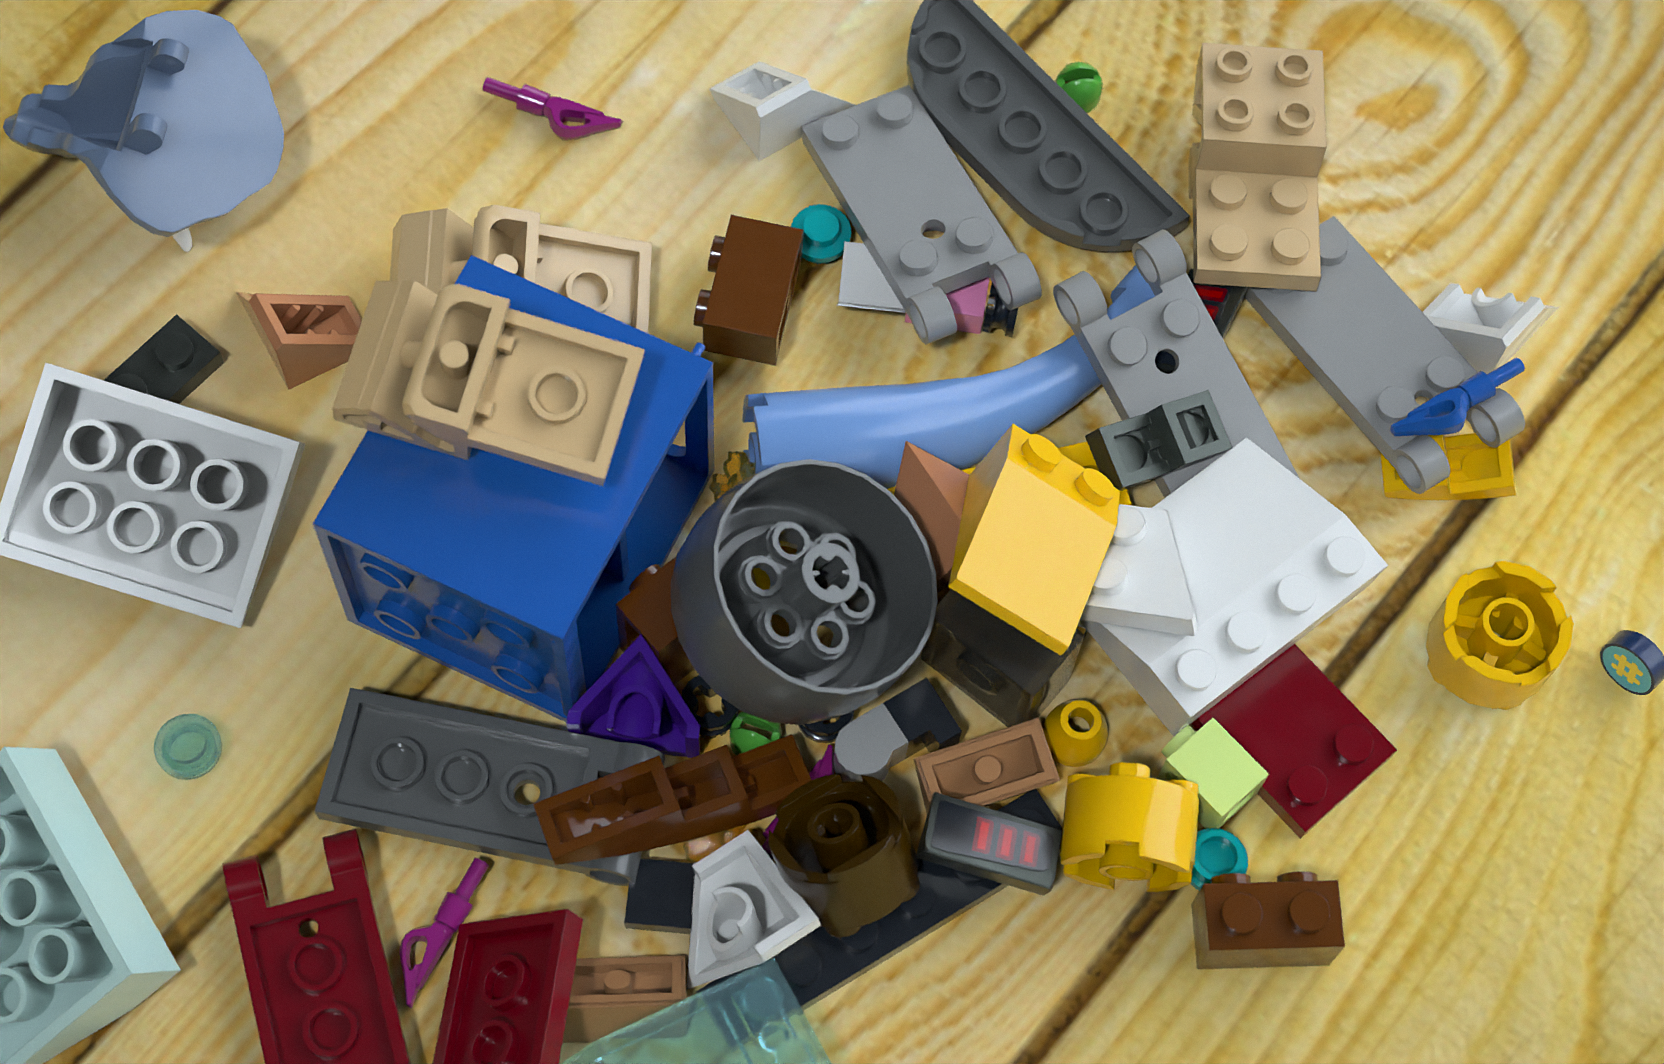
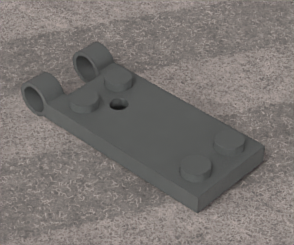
M350 688L315 813L318 819L583 873L603 883L629 886V882L635 883L643 851L616 857L555 865L533 804H520L515 799V793L524 784H534L540 789V796L536 801L539 802L659 755L664 765L665 756L658 750L641 744L621 743Z

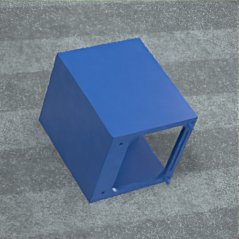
M471 255L454 284H460L509 299L510 309L645 349L604 485L593 484L472 447L469 459L465 460L368 430L314 520L313 526L348 621L567 722L568 710L605 673L620 647L615 604L630 593L629 586L642 571L654 564L663 567L714 472L713 362L701 357L705 349L702 343L697 342L692 352H688ZM685 421L686 446L672 444Z

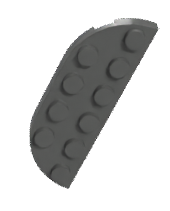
M924 0L914 17L907 50L909 85L945 141L1024 221L1039 232L1064 244L1103 252L1132 250L1135 243L1162 229L1174 236L1187 227L1190 215L973 0Z

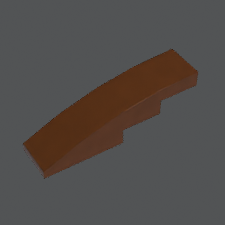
M790 734L731 757L727 745L666 768H664L659 755L536 802L533 806L555 865L622 856L687 842L776 815V810L789 794L812 780L793 735Z

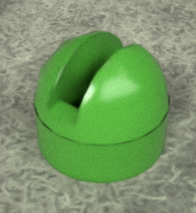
M1073 62L1067 64L1057 75L1055 82L1086 113L1096 108L1102 92V79L1096 68L1085 62Z
M741 712L733 720L730 727L731 749L735 755H739L782 738L780 723H771ZM747 723L772 732V736L769 740L754 731L742 729L741 726Z

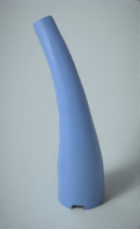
M1136 265L1111 293L1113 303L1107 308V315L1110 320L1155 297L1152 289L1144 280ZM1074 334L1063 343L1011 368L975 377L911 384L748 394L744 399L742 420L743 423L754 422L756 432H750L748 450H743L745 475L748 478L780 463L812 459L842 464L868 475L888 489L896 486L905 441L960 470H964L981 462L1012 424L1017 425L1032 435L1074 407L1100 386L1101 382Z

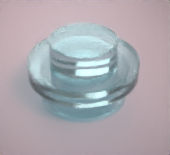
M182 714L170 719L160 728L154 741V754L160 767L170 776L182 780L196 779L210 772L219 761L222 752V740L217 728L210 720L197 714Z

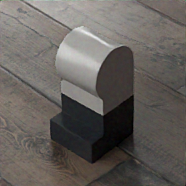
M926 677L851 721L840 730L835 740L834 771L835 774H840L843 782L863 783L861 775L875 777L883 781L890 767L895 766L925 747L932 753L959 744L962 730Z

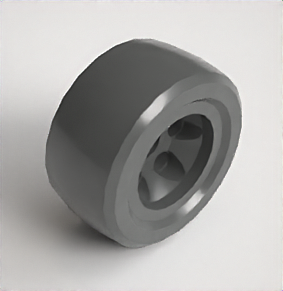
M812 459L777 464L741 480L728 489L707 508L691 529L678 551L671 577V613L679 642L695 671L717 695L744 713L771 723L804 725L825 721L847 714L879 697L910 668L919 656L932 631L938 603L936 571L930 550L913 516L889 490L868 475L839 463ZM780 546H789L797 549V553L790 555L784 552ZM760 568L767 573L771 584L768 590H763L754 584L751 577L752 569ZM772 615H780L785 618L790 629L788 636L782 637L774 632L770 622ZM818 626H826L834 633L829 648L822 645L817 636Z

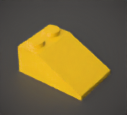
M1012 424L969 475L948 587L1061 656L1071 643L1115 532L1120 490L1115 488L1110 480L1101 472L1091 468L1085 469L1061 454L1057 447L1047 438L1038 434L1031 435L1017 425Z

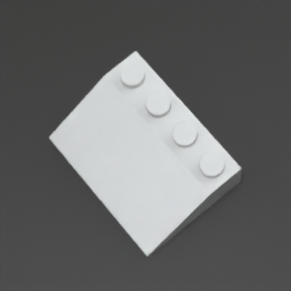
M45 363L0 503V555L242 628L287 504L305 443Z
M1246 437L1152 507L1154 509L1168 510L1198 628L1195 637L1085 620L1079 621L1170 733L1175 736L1365 590L1388 564L1343 512Z

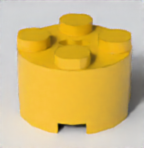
M1508 561L1495 562L1492 567L1476 569L1468 575L1465 573L1459 577L1428 627L1426 649L1429 659L1427 667L1434 681L1444 685L1448 691L1469 704L1492 709L1508 710L1514 708L1536 694L1558 668L1569 651L1572 641L1573 619L1571 615L1567 618L1564 605L1554 593L1557 587L1552 580L1530 566Z
M1126 762L1111 764L1109 775L1073 774L1068 776L1060 849V864H1064L1063 874L1084 884L1112 890L1115 887V879L1125 881L1147 880L1146 892L1177 890L1190 885L1192 868L1195 865L1199 809L1198 784L1185 780L1163 781L1150 778L1149 767L1139 763Z

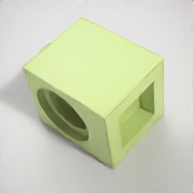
M1212 718L1197 732L1190 725L1186 726L1167 743L1161 751L1167 759L1157 779L1163 781L1185 780L1198 784V821L1205 829H1219L1259 792L1269 774Z

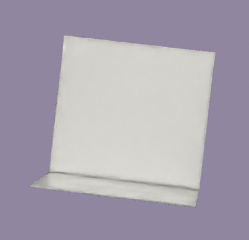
M845 241L837 306L905 313L904 308L865 244Z

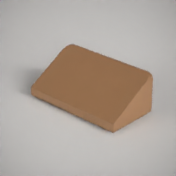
M1039 718L913 759L926 814L928 813L934 792L985 807L1060 781Z
M685 955L577 958L562 1043L674 1040L686 1037Z

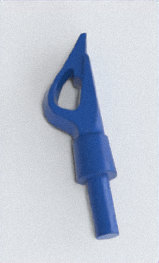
M1516 357L1488 374L1479 371L1456 388L1440 393L1409 412L1406 418L1392 424L1390 431L1395 437L1457 433L1464 426L1469 408L1495 396L1496 387L1525 371V366Z

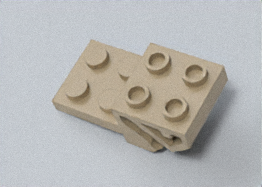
M1202 43L1196 69L1192 115L1198 121V124H1201L1202 137L1200 143H1192L1189 153V198H1193L1194 283L1317 291L1321 279L1317 177L1327 148L1323 51Z
M499 205L482 207L474 219V228L448 208L404 214L393 228L389 281L414 280L438 295L439 291L447 285H454L470 256L473 255L648 333L651 242L540 223L539 212Z
M414 280L375 281L332 407L335 421L465 460L469 459L472 447L603 486L642 364L645 349L510 309L509 299L460 284L447 285L437 295Z

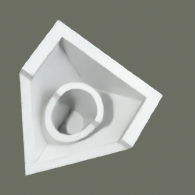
M1450 283L1423 313L1477 372L1483 371L1488 374L1506 364L1559 307L1544 305L1541 298L1530 297L1526 302L1516 301L1513 293H1507L1500 299L1486 297L1482 288L1478 287L1472 295L1464 294L1459 284Z
M749 830L692 865L695 873L692 903L693 917L690 930L686 990L762 964L821 926L818 917L804 899L785 883L776 864Z

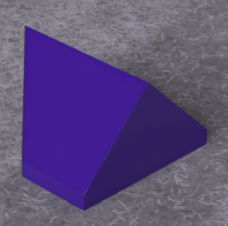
M642 634L568 710L566 722L568 732L621 743L641 744L656 749L664 755L688 758L700 755V725Z

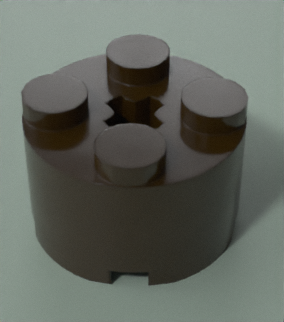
M840 774L827 775L800 786L781 802L775 812L778 822L773 833L769 830L768 834L769 847L781 877L793 891L804 899L818 917L821 927H824L826 932L834 937H848L855 934L863 925L881 919L896 909L902 902L912 899L920 888L918 859L898 799L890 787L881 780L871 776L861 775L862 783L843 782Z

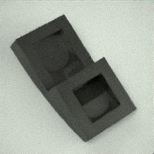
M1209 390L1162 404L1145 414L1100 427L1085 436L1099 472L1105 475L1113 486L1120 491L1165 476L1232 449Z

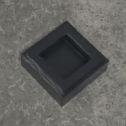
M641 859L635 883L629 882L624 920L625 928L690 934L693 917L692 903L695 875L692 865L695 863Z

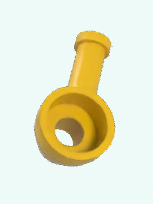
M1069 700L1060 703L1050 711L1042 727L1052 758L1058 763L1069 767H1081L1095 761L1101 755L1108 737L1107 723L1103 714L1093 704L1083 700ZM1081 717L1087 721L1090 730L1087 732H1077L1070 727L1068 719Z

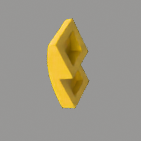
M1476 433L1445 437V435H1428L1437 442L1445 453L1450 465V475L1422 494H1417L1409 489L1398 475L1396 469L1381 453L1384 494L1388 498L1471 500L1517 496L1511 439L1493 448L1486 445Z

